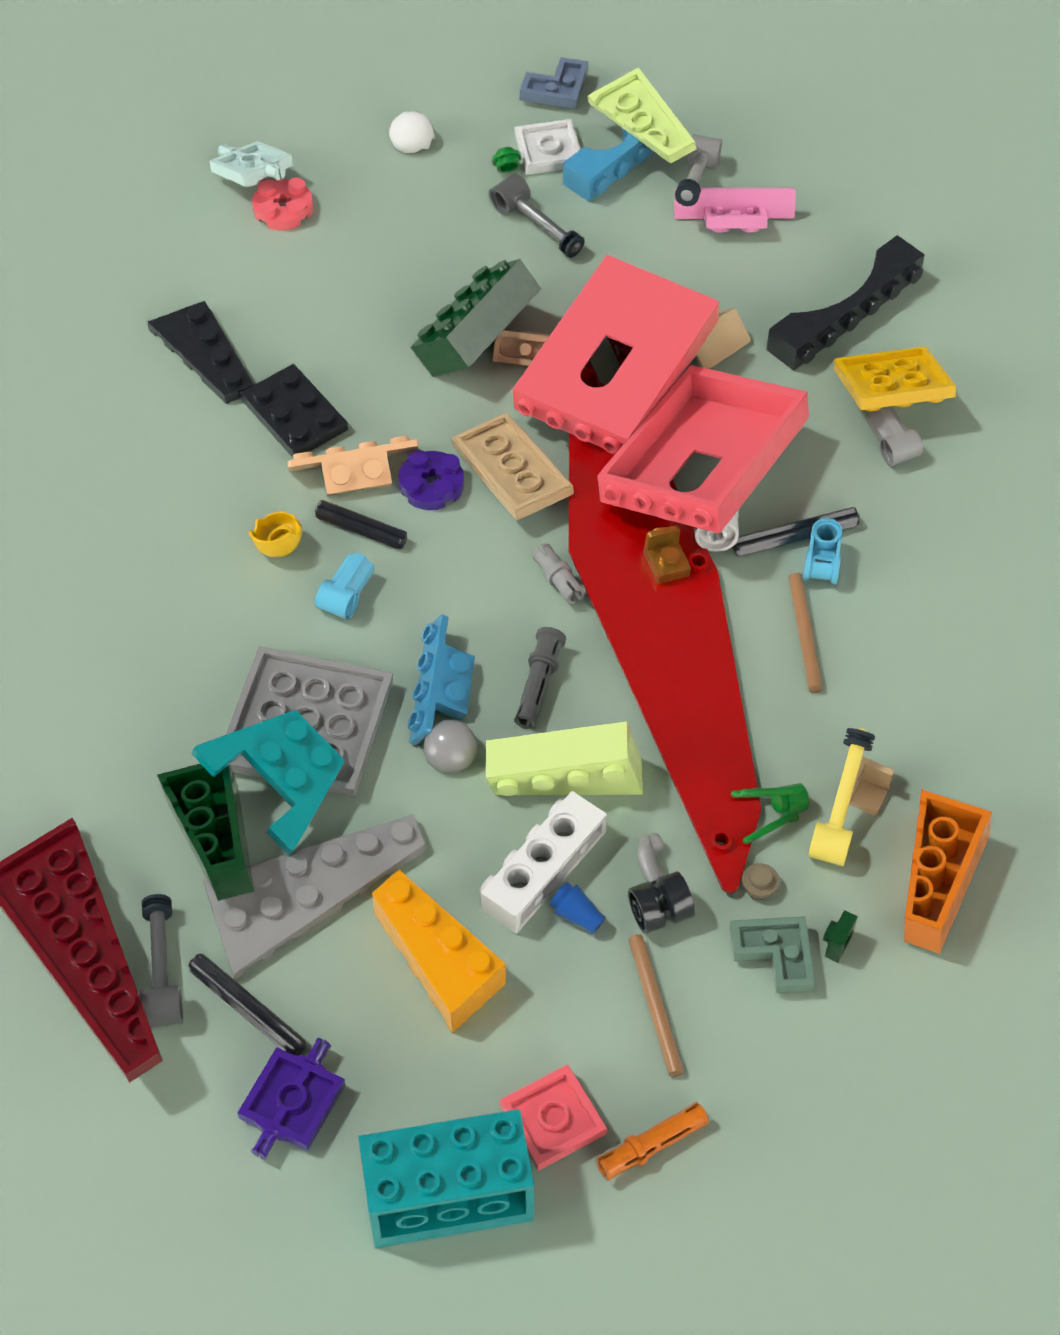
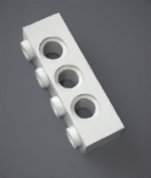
M573 791L564 800H557L550 809L548 818L541 825L536 824L530 830L523 846L519 850L514 849L508 854L503 863V868L496 876L490 875L484 881L480 888L481 910L517 934L606 833L607 814ZM561 832H567L571 835L567 837H562L557 834ZM544 857L547 858L548 861L537 862L534 859ZM514 883H523L526 886L522 888H514L511 885Z

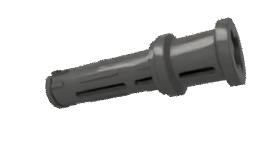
M541 627L537 630L535 651L530 653L528 658L530 673L514 718V722L520 727L531 729L536 726L549 678L558 669L559 661L557 657L560 648L565 645L567 638L563 632L556 628Z

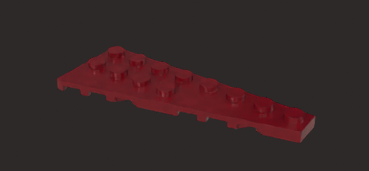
M71 818L0 861V909L130 1083L163 1060L76 822Z

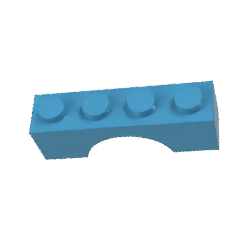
M623 129V142L618 146L606 150H593L583 147L563 162V185L590 202L599 194H603L618 179L625 177L628 171L637 164L643 163L654 151Z

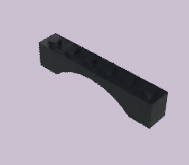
M896 235L876 250L874 266L870 276L853 295L823 309L788 314L769 328L766 350L793 371L804 363L808 364L822 349L831 347L841 335L855 329L861 320L868 315L875 314L881 305L889 299H895L901 290L909 284H915L923 274L922 267L925 254Z

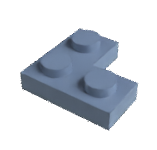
M560 57L555 76L526 72L520 89V100L576 109L588 73L589 61Z

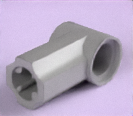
M892 406L882 407L878 411L867 413L866 422L880 442L881 454L887 465L893 466L922 456L923 446L919 434L915 429L908 430Z

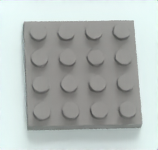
M259 646L226 734L297 710L345 760L328 792L355 797L393 684V673ZM239 756L230 764L233 772L263 778L243 756Z

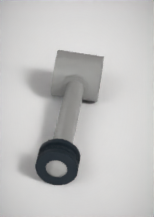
M692 135L697 149L687 155V164L693 166L688 178L680 181L675 191V198L679 204L689 207L697 203L701 194V187L698 183L704 168H718L722 150V139Z

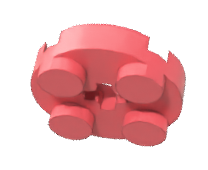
M297 177L280 180L266 179L258 183V190L252 198L253 212L255 218L259 222L260 219L266 222L268 228L274 230L293 229L300 226L301 220L306 216L309 218L312 215V194L305 186L303 179ZM286 202L285 206H280L279 203Z

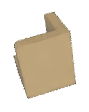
M862 756L849 805L872 815H877L890 790L894 770Z

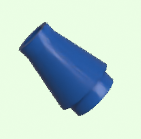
M566 882L557 891L549 903L555 909V915L587 930L592 935L606 919L578 885L573 886L569 882Z

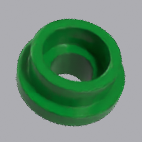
M512 147L500 148L492 157V164L501 173L514 171L520 167L521 153Z

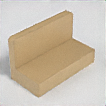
M736 308L719 310L717 324L695 356L699 367L711 369L750 343L751 339Z
M505 328L495 339L492 361L529 366L550 334Z

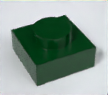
M844 910L838 922L831 920L823 937V941L828 943L825 953L826 958L839 963L854 934L858 916Z

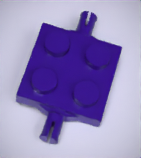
M317 1038L308 1056L293 1055L276 1047L237 1112L239 1119L257 1127L262 1132L254 1148L251 1150L256 1157L260 1155V1159L265 1160L276 1140L287 1141L306 1151L312 1145L346 1085L344 1078L327 1071L321 1064L331 1048V1044L326 1040L323 1042L322 1038Z

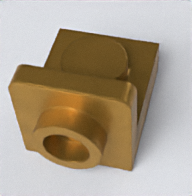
M678 525L659 527L648 532L646 535L643 553L658 584L690 575L691 567L679 544L681 531Z

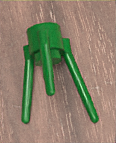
M801 783L774 788H752L731 792L733 798L771 797L772 807L775 812L783 814V817L746 836L743 839L745 844L759 839L787 823L799 821L798 813L806 811L809 806L808 792Z

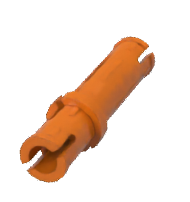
M695 1102L683 1111L658 1123L642 1134L626 1137L623 1144L595 1158L598 1170L603 1178H606V1181H610L635 1165L641 1167L655 1153L671 1146L692 1132L709 1125L708 1116L703 1107L698 1102Z

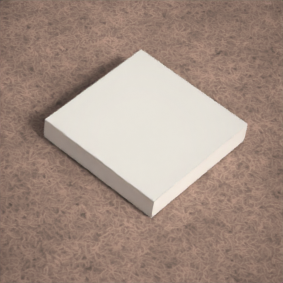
M572 119L514 127V135L521 153V160L526 175L563 170V162L581 149Z

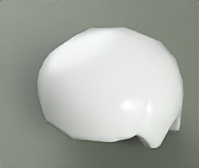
M417 111L403 112L397 116L389 130V137L394 148L402 153H416L421 149L427 150L430 147L431 140L435 139L431 121L426 115Z

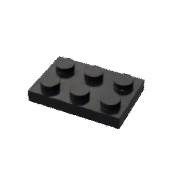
M294 363L240 392L242 402L292 458L295 454L310 452L348 431V422Z

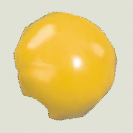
M284 511L274 512L262 519H256L254 531L249 530V536L261 554L273 558L285 557L298 546L302 537V525L290 513Z

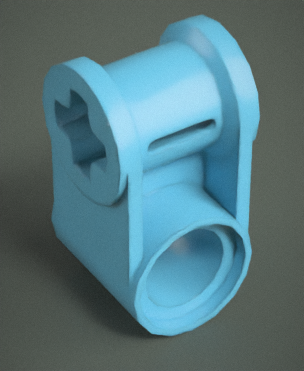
M822 518L814 523L809 551L807 550L803 580L808 581L810 578L830 580L831 584L837 585L841 560L842 527L836 520Z

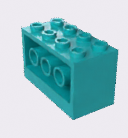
M520 1109L358 1136L375 1248L534 1221V1182Z

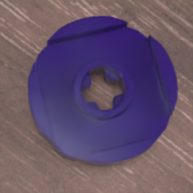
M412 451L408 455V460L402 464L399 470V490L402 495L404 494L408 498V503L416 508L423 510H439L444 508L445 503L450 502L453 498L455 502L461 496L464 489V472L459 458L454 454L440 451ZM436 477L439 480H434L433 484H428L426 478Z

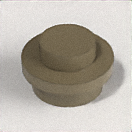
M753 864L744 871L742 886L752 898L758 900L766 899L777 891L779 876L775 869L767 864Z

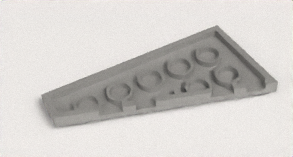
M414 814L294 851L290 856L284 854L252 864L251 871L255 891L218 901L208 880L204 879L206 893L234 980L246 974L245 970L259 960L265 961L274 955V950L290 939L296 940L343 908L342 904L356 894L360 896L368 891L370 885L386 874H393L426 851L425 842Z

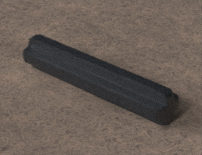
M320 500L315 508L316 518L393 548L402 549L407 541L406 531L331 502Z

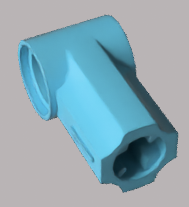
M357 552L348 554L332 580L326 579L320 585L315 598L316 608L347 620L350 619L357 608L360 592L374 572V564L363 554Z

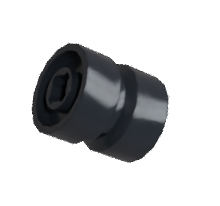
M678 871L659 877L656 885L647 881L628 889L631 911L638 927L644 934L664 928L667 920L675 924L692 918L695 915L691 892L684 877ZM656 897L658 898V902L662 910H659L657 901L655 899Z

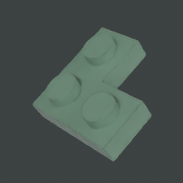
M805 916L732 920L730 922L734 961L771 959L776 993L814 991L815 979Z

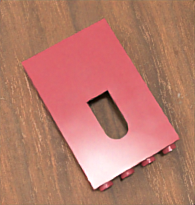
M606 255L514 386V409L524 416H532L545 422L551 428L566 431L583 442H591L602 447L608 453L615 455L684 374L718 322L719 301ZM606 336L633 347L607 385L594 388L586 385L581 380L582 370Z
M690 365L597 475L601 502L720 534L809 419L808 392ZM694 452L722 459L696 490L679 492L670 487L672 479Z

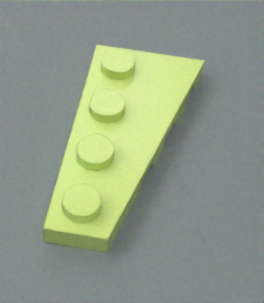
M639 68L587 96L589 104L670 164L697 149L693 138Z

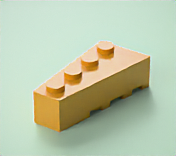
M396 871L372 892L375 916L398 951H401L412 973L420 980L428 993L429 999L435 1008H438L445 1019L446 1025L453 1034L506 984V963L402 871Z

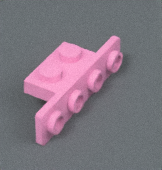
M701 188V194L697 203L689 207L679 204L674 192L675 219H704L706 229H711L714 232H727L729 229L741 228L744 232H757L759 228H767V219L794 218L796 191L795 188Z

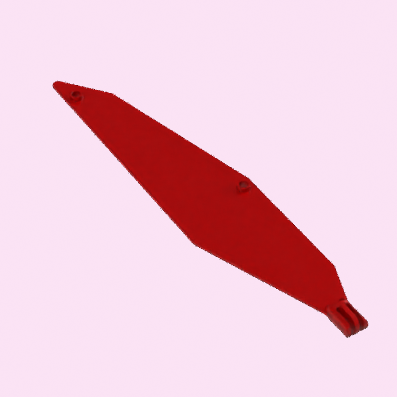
M589 360L581 372V380L590 387L599 388L605 386L599 381ZM569 433V482L573 485L574 494L569 496L568 552L720 887L726 893H734L738 890L752 843L745 844L743 839L755 832L762 809L759 797L733 798L731 796L732 791L758 787L718 570L707 548L700 547L696 542L695 527L601 502L597 475L613 458L614 454L608 453L602 447L591 442H583ZM672 479V481L670 482V487L678 491ZM678 525L681 531L679 544L691 567L690 575L658 584L643 553L646 535L648 532L659 527ZM716 842H722L725 845H719Z

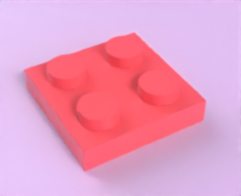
M568 1064L499 1100L502 1111L520 1109L528 1155L537 1171L607 1135V1127Z

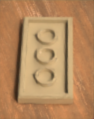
M504 413L451 437L452 446L516 521L574 494L573 485L508 413Z

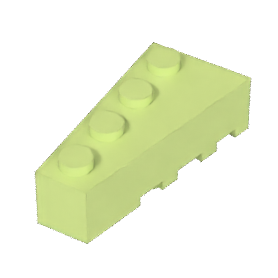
M627 721L486 740V779L495 795H568L571 791L578 795H643L642 757Z

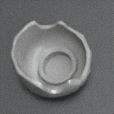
M444 720L434 725L431 733L424 740V754L428 764L442 773H458L468 768L477 755V742L472 730L466 724L457 720Z

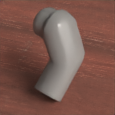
M652 833L649 836L644 834L638 840V862L646 882L649 881L650 883H655L659 877L664 876L655 855L664 847L663 841L657 833Z

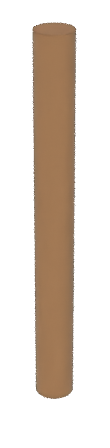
M796 572L789 575V582L809 692L818 693L823 687L801 573Z
M636 934L628 939L668 1074L670 1077H676L681 1075L684 1070L643 935Z

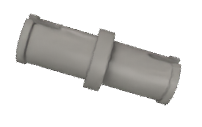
M550 544L541 545L546 552L545 555L537 547L532 556L546 573V580L549 584L558 588L568 604L577 603L572 596L573 593L580 601L585 595V589L571 574L572 568L567 562L560 560Z

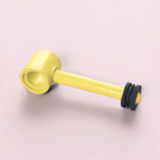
M847 728L846 733L848 735H845L847 738L844 739L843 743L849 746V751L829 823L817 822L808 853L810 858L842 867L845 865L853 831L843 828L863 752L872 751L870 744H873L872 741L875 740V735L866 732L862 728Z

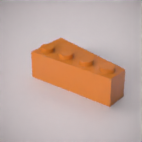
M921 789L905 912L904 942L939 954L941 953L989 840L992 811Z

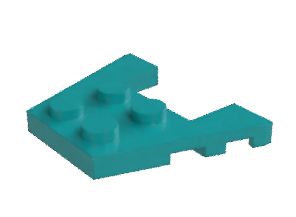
M297 710L195 746L191 753L213 777L239 756H243L292 808L274 822L266 833L288 856L294 852L345 762L336 750Z

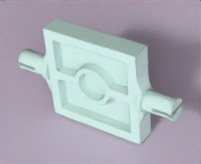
M259 141L238 148L230 147L226 144L220 145L218 147V154L220 156L209 161L211 172L239 183L244 187L254 186L258 184V180L265 177H273L276 180L283 179L285 177V169L294 166L291 154Z

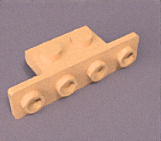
M399 436L391 438L390 444L378 446L377 441H369L358 444V449L345 451V447L341 446L326 449V454L313 456L312 452L298 453L293 455L294 460L287 461L288 471L322 466L327 496L392 485L387 455L415 451L418 449L417 439L410 440L409 436Z

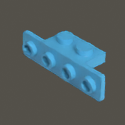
M443 614L433 623L426 625L421 637L422 642H424V648L417 664V670L420 671L412 696L413 700H415L414 712L411 714L408 722V729L411 730L409 743L417 745L431 733L435 711L458 720L467 715L475 656L445 644L449 617Z

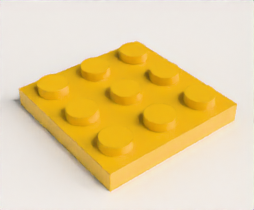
M926 346L834 358V371L860 410L878 411L882 407L889 406L909 407L913 403L925 401L939 403L944 399L956 397L955 383Z

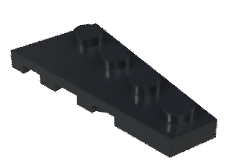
M206 301L147 321L149 331L154 336L158 335L171 352L175 351L190 370H195L201 376V381L225 404L241 399L240 392L254 385Z

